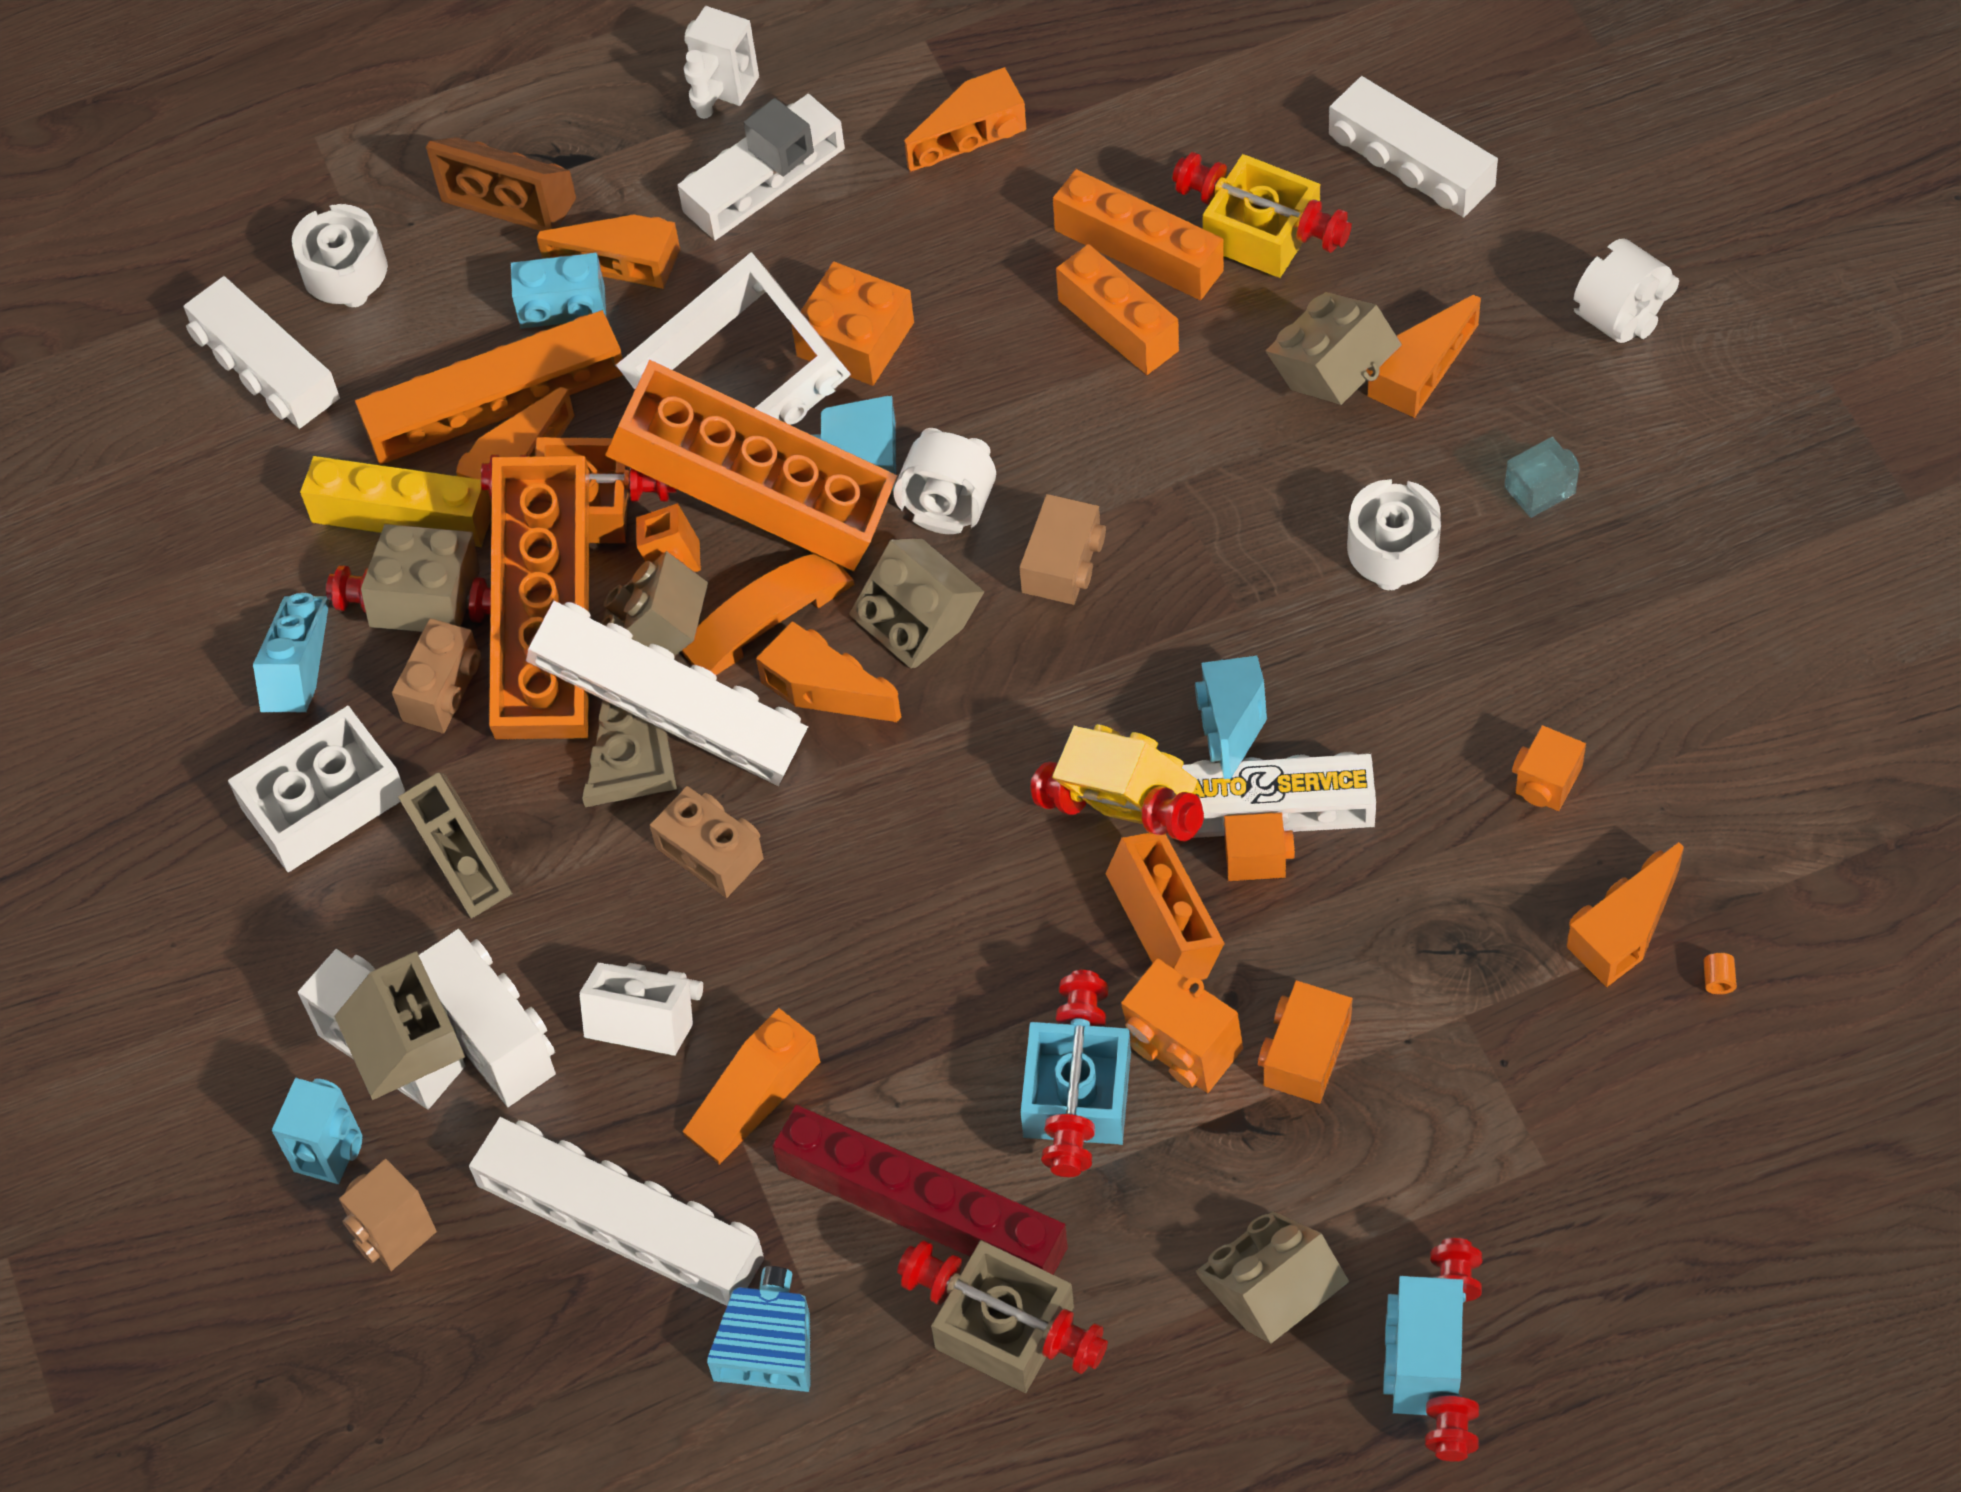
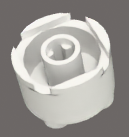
M346 204L331 205V211L319 215L317 211L306 215L298 223L292 235L294 256L306 290L315 298L327 303L345 304L348 307H358L364 304L368 295L373 293L383 282L388 267L378 231L371 217L364 210Z
M1618 239L1607 246L1613 252L1605 260L1597 256L1584 272L1574 294V300L1580 304V307L1574 308V311L1615 341L1623 343L1635 336L1644 339L1652 333L1658 323L1656 314L1664 301L1668 300L1676 291L1679 285V278L1672 274L1668 266L1629 240Z
M935 428L925 429L922 431L921 436L913 443L894 487L896 504L901 511L906 506L908 510L915 514L913 522L936 533L957 534L961 533L965 526L971 524V528L974 527L979 521L996 479L995 465L989 456L991 452L990 447L984 441L977 438L967 439L956 434L942 432Z
M1392 479L1380 480L1363 488L1353 500L1348 520L1347 551L1354 568L1362 576L1377 583L1384 590L1398 589L1401 585L1415 582L1425 576L1433 568L1439 555L1441 514L1437 500L1426 488L1407 481V485L1392 484Z

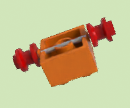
M537 437L535 457L585 456L589 470V543H626L629 489L631 501H639L642 493L645 492L657 493L661 502H668L669 493H677V489L605 456L613 438ZM491 454L490 462L482 463L481 489L489 490L491 500L492 457H500L498 454ZM520 455V457H529L528 455Z

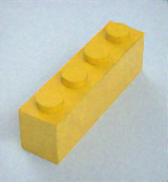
M317 456L312 458L300 491L312 523L382 533L384 524L473 532L475 546L482 547L492 517V504L487 490L481 489L480 479Z

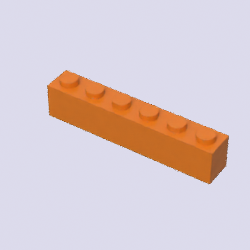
M603 310L590 315L580 316L571 322L552 329L539 331L530 337L511 344L498 346L489 352L470 359L457 361L448 367L429 374L416 376L407 382L385 390L375 391L366 397L355 400L379 465L515 416L559 387L568 389L569 395L623 376L616 366L623 360L608 320Z

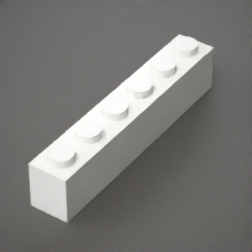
M553 601L528 648L527 662L779 786L808 726L800 723L801 718L797 714L783 707H776L774 710L758 702L759 697L752 691L740 686H734L731 689L717 682V676L708 669L698 665H692L689 668L675 661L674 654L669 650L656 644H650L647 647L633 640V635L617 624L608 623L607 626H604L590 619V613L577 604L566 602L562 605Z
M499 1117L469 1165L478 1187L726 1306L735 1288H748L764 1260L757 1234L746 1225L739 1222H732L728 1225L714 1218V1214L708 1208L697 1202L689 1201L686 1205L671 1198V1194L655 1182L645 1181L644 1184H641L629 1178L628 1174L621 1167L610 1161L604 1160L599 1164L586 1158L584 1152L570 1142L561 1140L557 1144L544 1138L543 1134L536 1127L525 1121L519 1120L514 1124Z

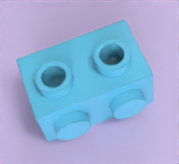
M597 253L511 263L512 298L521 329L565 324L580 316L590 315L603 310L606 316L605 285Z
M299 1078L294 1079L272 1128V1132L294 1172L339 1184L349 1160H355L359 1154L362 1145L361 1130L341 1089L337 1085L324 1079H314L313 1082Z

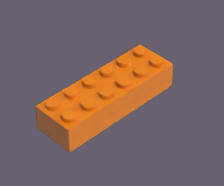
M650 359L605 455L852 571L856 569L872 540L898 476Z
M585 456L492 457L490 729L495 740L588 738V692L526 661L528 648L553 601L562 605L566 602H571L589 612V470Z

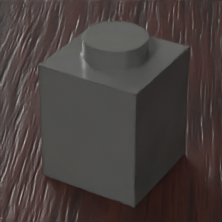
M776 98L772 99L762 108L755 110L743 122L748 150L783 177L814 153L810 124Z

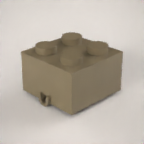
M1325 292L1323 295L1314 298L1308 304L1307 310L1293 324L1282 329L1277 335V340L1265 352L1291 390L1342 405L1366 380L1374 381L1377 379L1380 373L1379 367L1402 344L1376 304ZM1367 368L1370 371H1373V374L1371 376H1369V374L1367 373Z

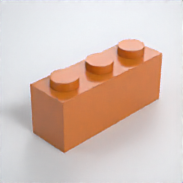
M1087 244L1056 268L1058 300L1145 375L1150 374L1179 351L1178 318L1091 245Z
M1145 833L1121 838L1105 874L1150 960L1154 963L1159 958L1188 979L1192 977L1199 978L1200 980L1207 979L1225 943L1166 834L1154 835Z

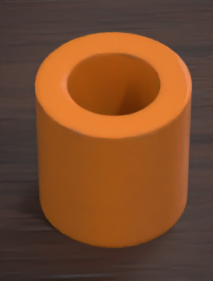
M1714 953L1704 958L1706 991L1712 994L1733 992L1737 988L1734 957L1727 953Z

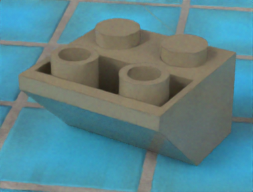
M922 538L890 540L849 615L908 667L917 668L964 628L984 591Z
M666 551L655 561L644 562L635 572L633 579L626 585L622 586L619 584L609 592L603 603L606 611L600 624L607 626L608 623L617 624L628 630L633 635V640L647 647L650 644L659 645L676 656L694 641L708 582Z
M417 951L370 972L334 1016L372 1100L465 1058L455 1031Z
M1274 1211L1254 1219L1244 1234L1231 1244L1217 1248L1209 1256L1208 1262L1196 1270L1201 1281L1246 1331L1270 1344L1349 1282L1322 1233Z

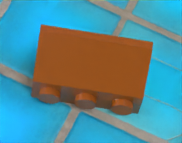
M457 137L430 140L426 146L442 202L544 231L559 228L576 199L570 170L564 169L557 164H546L526 158L524 155L516 152H505L489 147L482 142H471Z

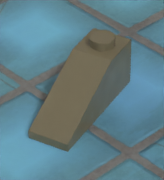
M438 772L398 796L471 919L513 894L473 819L446 774Z

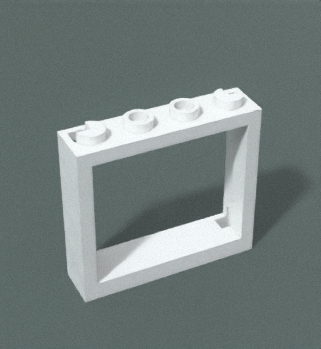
M752 252L616 365L632 387L636 389L649 359L673 370L761 295L767 292L817 354V357L755 407V409L789 425L797 423L806 415L810 408L826 395L835 392L834 388L851 375Z

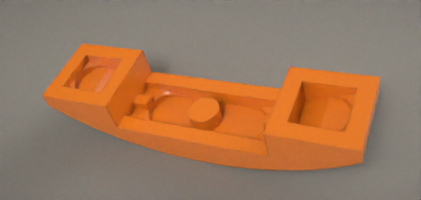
M815 553L791 561L755 580L719 606L698 625L694 641L684 648L681 653L691 665L704 667L718 675L744 658L743 646L811 602L817 608H820L854 586V580L841 565Z

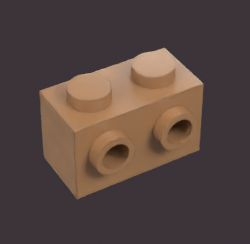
M1046 494L1020 565L1022 593L1072 605L1075 604L1080 588L1087 589L1093 570V563L1090 560L1093 551L1100 552L1105 539L1106 526L1100 525L1099 506Z
M429 619L392 691L403 722L445 733L481 661V653L477 648L472 630Z
M688 786L650 824L656 849L725 898H728L764 859L759 840L760 834L750 822L743 818L734 819L725 812L723 806L713 796L707 793L701 796Z
M387 1159L383 1160L368 1174L355 1178L347 1187L345 1194L339 1198L347 1214V1217L342 1222L355 1237L353 1240L354 1245L370 1263L373 1264L379 1259L390 1271L394 1270L437 1232L419 1192Z

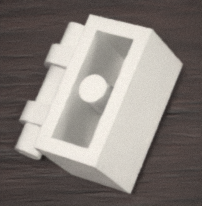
M705 6L697 19L692 20L686 29L685 43L688 45L689 52L686 55L687 63L684 66L686 80L692 86L689 91L691 106L696 109L698 117L704 119L713 114L712 106L717 99L740 106L759 78L750 20Z
M598 962L580 991L584 1037L676 1055L693 1025L691 999H701L703 982L687 979L685 973L669 971L667 975L646 970L644 965L629 963L625 967Z

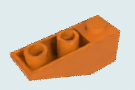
M1005 67L965 81L904 140L909 172L932 166L939 161L964 152H971L978 147L1003 138H1010L1026 130L1025 104Z
M792 621L756 658L761 683L795 707L898 722L901 718L896 688L885 678L878 677L876 679L863 670L861 664L850 654L843 653L841 655L828 646L826 640L813 629L806 631Z
M1679 842L1665 853L1659 850L1652 854L1645 861L1638 874L1630 880L1626 877L1618 880L1607 891L1605 899L1594 907L1591 905L1584 906L1570 920L1567 948L1606 987L1643 960L1679 872L1684 846Z

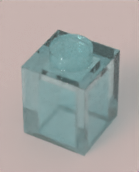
M1552 436L1507 461L1505 488L1528 516L1532 518L1576 494L1578 473L1580 471L1578 461L1570 450L1563 449Z

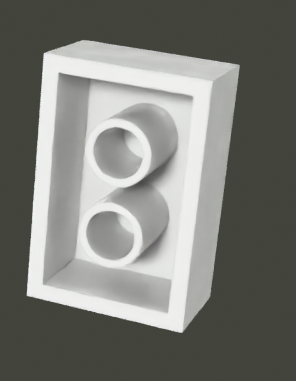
M349 706L341 709L228 780L240 808L287 872L295 869L401 802L398 796L405 793L396 767Z
M458 928L419 955L440 1002L451 1020V1025L462 1050L507 1107L556 1075L550 1059L555 1050L544 1035L547 1032L545 1024L532 1007L524 1011L516 1000L520 997L516 987L505 973L499 976L495 974L489 966L493 961L479 940L475 939L470 943Z
M335 949L301 987L298 994L318 1036L353 1059L334 1016L367 975L374 971L375 968L358 955H354L351 959L338 949ZM461 1059L402 1086L398 1090L429 1110L465 1068V1063Z

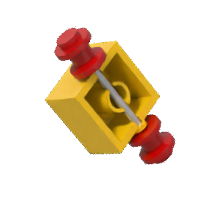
M1191 152L1187 158H1180L1174 168L1172 180L1176 183L1177 193L1187 195L1192 189L1201 192L1202 203L1209 205L1203 213V229L1223 238V256L1281 278L1303 242L1306 243L1312 236L1321 239L1323 250L1329 253L1333 252L1337 246L1342 248L1349 238L1352 223L1347 221L1348 213L1342 209H1338L1333 215L1322 212L1320 184L1244 154L1241 155L1227 178L1226 164L1216 162L1209 168L1202 165L1201 155L1195 152Z
M1095 725L1094 730L1074 726L1059 762L1050 761L1043 763L1031 779L1032 799L1037 806L1045 809L1057 807L1062 813L1074 815L1079 813L1088 803L1105 816L1143 824L1146 831L1151 834L1164 835L1169 833L1173 839L1188 841L1193 838L1204 821L1201 800L1197 795L1193 794L1198 780L1182 769L1184 765L1182 760L1173 755L1158 751L1156 749L1158 743L1154 739L1136 732H1132L1130 737H1124L1119 732L1103 725Z

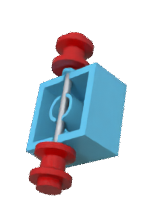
M1089 970L1073 971L1070 975L1060 980L1059 993L1068 999V1002L1057 1009L1056 1021L1058 1024L1030 1022L1020 1112L1023 1138L1053 1140V1145L1043 1149L1041 1161L1045 1166L1051 1168L1050 1170L1053 1174L1068 1178L1079 1176L1081 1171H1085L1092 1166V1154L1083 1148L1084 1142L1123 1145L1131 1060L1130 1030L1128 1028L1104 1027L1106 1014L1097 1007V1002L1107 998L1109 986L1097 973Z
M1448 1238L1430 1252L1431 1263L1440 1268L1439 1277L1400 1276L1398 1295L1388 1294L1383 1394L1393 1395V1413L1428 1415L1435 1419L1436 1430L1426 1434L1425 1446L1427 1449L1436 1452L1435 1456L1438 1459L1456 1462L1467 1459L1468 1454L1475 1452L1479 1448V1438L1475 1434L1468 1432V1421L1474 1420L1479 1416V1404L1474 1400L1460 1396L1459 1389L1461 1382L1463 1302L1475 1300L1482 1294L1481 1283L1471 1277L1472 1269L1482 1264V1252L1478 1248L1473 1247L1472 1243L1466 1239Z

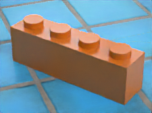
M1078 169L1071 174L1053 197L1055 231L1084 245L1089 244L1098 252L1200 301L1224 271L1223 238Z

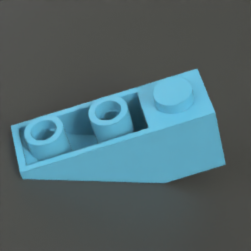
M308 593L284 596L253 663L261 712L307 711L317 685L329 607L327 596H313Z
M1257 656L1201 663L1203 681L1195 682L1198 710H1201L1204 735L1208 739L1211 762H1220L1224 779L1232 778L1267 720L1264 679Z

